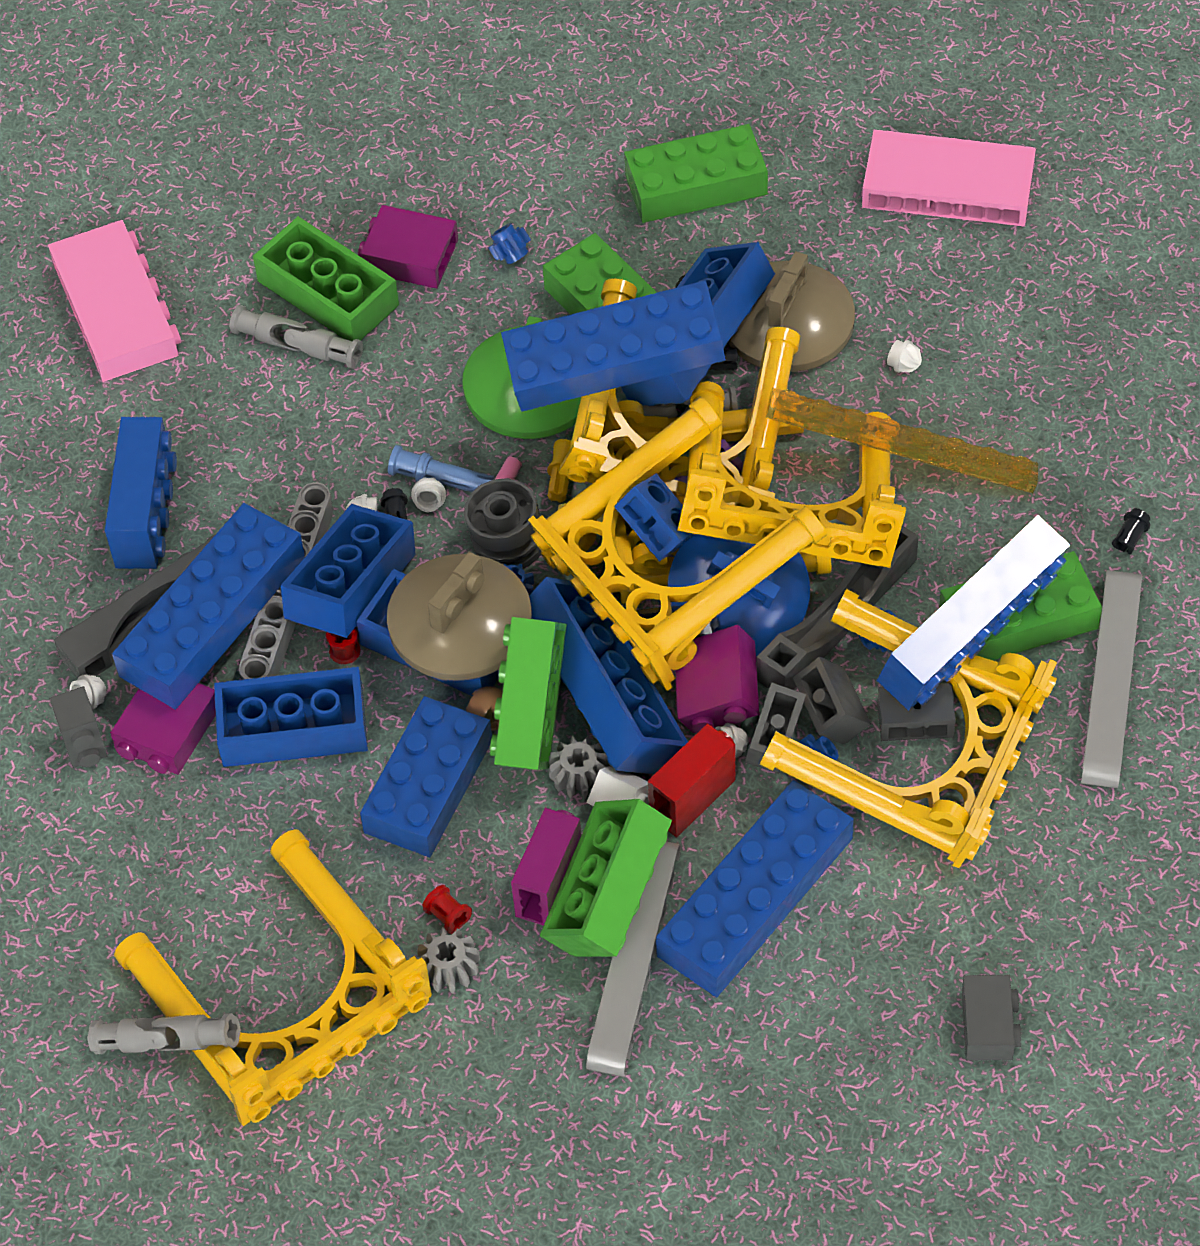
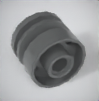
M510 478L494 479L481 484L469 495L464 506V518L476 555L493 559L503 565L518 566L522 564L523 568L530 566L540 557L542 551L530 536L535 531L528 521L533 515L538 519L540 512L532 490L524 483Z

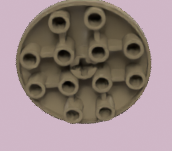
M795 251L790 261L770 262L775 275L767 285L765 292L760 295L753 305L751 312L741 322L737 332L728 341L729 346L732 349L737 348L738 355L744 360L760 367L767 330L772 327H786L800 335L798 352L793 355L790 372L812 369L830 361L844 349L853 333L855 307L848 289L829 271L809 264L808 255Z
M470 551L467 554L437 557L413 569L395 588L387 609L389 636L399 656L412 668L425 675L438 678L439 680L453 681L475 679L499 670L501 661H507L508 646L503 645L505 625L511 624L512 617L532 619L530 598L518 576L503 564L493 559L476 555Z

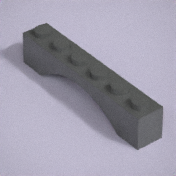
M904 526L901 527L890 568L855 562L837 588L810 616L793 628L779 633L757 656V681L767 688H770L772 682L794 690L797 686L793 677L818 657L824 658L850 631L831 622L845 590L848 589L858 594V599L874 606L917 560L918 535Z
M216 534L209 537L205 543L196 549L181 555L177 561L168 567L153 573L140 585L125 591L109 605L95 610L90 617L76 626L66 629L59 637L54 639L60 659L77 679L85 674L97 676L113 665L112 653Z

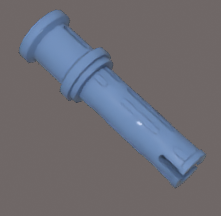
M395 445L388 463L389 475L402 474L415 478L416 482L424 477L435 478L441 484L473 492L481 484L494 480L493 475L433 460L429 453L424 452L420 455L405 451L400 445Z

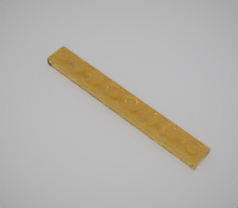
M772 387L766 412V418L1032 494L1038 484V463L1026 457H1015L998 452L991 447H980L966 443L956 437H945L931 433L924 428L910 427L889 418L882 419L865 414L858 409L843 408L833 405L826 400H815L798 395L791 390H780Z

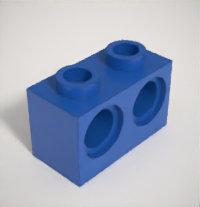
M657 473L634 486L614 506L658 561L663 560L680 549L684 543L695 535L694 533L677 531L683 505Z

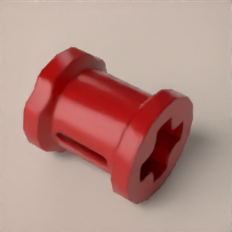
M355 628L347 638L326 632V640L330 646V658L334 662L349 664L357 660L361 649L357 642L358 633Z
M446 885L437 886L427 895L422 904L423 911L428 915L433 914L444 924V929L449 934H452L457 928L460 929L469 921L472 915V908L468 904L459 903L451 896L450 889Z

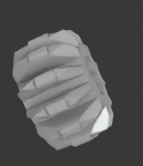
M572 735L569 745L559 742L557 752H550L548 775L551 781H554L558 792L567 789V795L571 799L575 795L576 790H581V795L586 799L588 788L592 790L599 770L610 766L600 743L591 745V740L588 736L582 742H577Z
M443 927L438 937L428 933L426 937L427 944H418L417 960L422 957L426 962L429 982L433 983L434 990L438 993L444 984H448V989L453 994L456 990L455 983L457 982L468 988L470 984L469 977L477 976L479 972L477 963L480 961L479 950L474 948V940L471 936L463 938L462 932L458 928L452 935H447V931Z

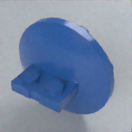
M695 534L677 551L669 570L667 587H687L702 583L721 572L756 544ZM797 553L717 615L719 627L714 632L738 624L755 641L757 658L779 633L801 623L806 615L810 599V580L801 554ZM671 602V606L684 605L686 602Z

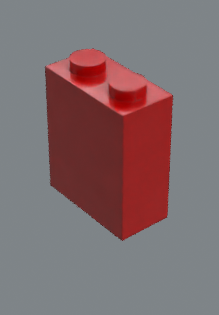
M707 723L648 780L649 805L672 820L668 831L676 838L736 780L735 743L726 732L722 730L717 731Z

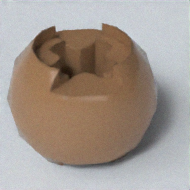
M494 686L478 688L472 693L473 696L466 707L467 712L490 719L491 731L498 730L499 720L495 719L494 711L496 700L498 697L502 698L503 690Z

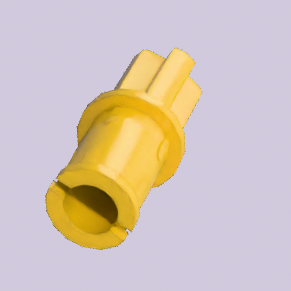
M558 439L555 441L553 458L547 467V473L550 476L547 496L549 500L558 501L559 503L566 500L569 484L567 476L558 473L559 467L570 449L571 440Z

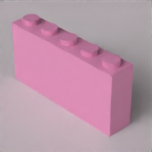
M873 130L863 184L862 208L1025 227L1036 148L923 134Z
M123 220L48 244L54 268L102 382L179 356L176 345L181 343V338L175 324L169 326L167 320L171 319L166 302L164 300L158 301L157 296H160L157 282L154 277L148 278L146 273H149L150 269L144 253L138 255L136 250L140 249L135 232L133 230L128 232Z

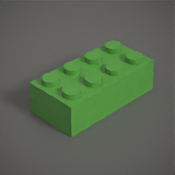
M750 124L624 152L625 176L642 223L768 195V170Z
M299 216L253 255L259 283L343 339L350 341L355 339L362 340L399 306L397 285L394 278Z
M596 233L542 265L544 289L570 315L602 307L601 292L604 282L608 279H623L634 284L637 288L636 298L657 293Z
M1075 551L1064 554L1063 557L1067 561L1056 573L1058 576L1045 590L1039 588L1033 595L1034 599L1022 612L1018 613L1015 611L1009 618L1010 622L998 635L994 636L991 634L985 641L986 645L977 656L995 660L1001 658L1006 653H1019L1099 629L1102 606ZM965 583L941 590L939 608Z
M512 617L511 624L505 625L503 645L508 646L507 661H501L499 669V682L504 683L502 698H497L494 711L495 719L499 720L498 734L492 735L490 744V756H495L494 765L533 770L549 768L567 624Z
M640 799L595 802L540 933V937L576 957H617L619 950L625 944L626 933L631 920L640 907V898L646 883L653 875V866L660 849L667 841V832L672 820Z

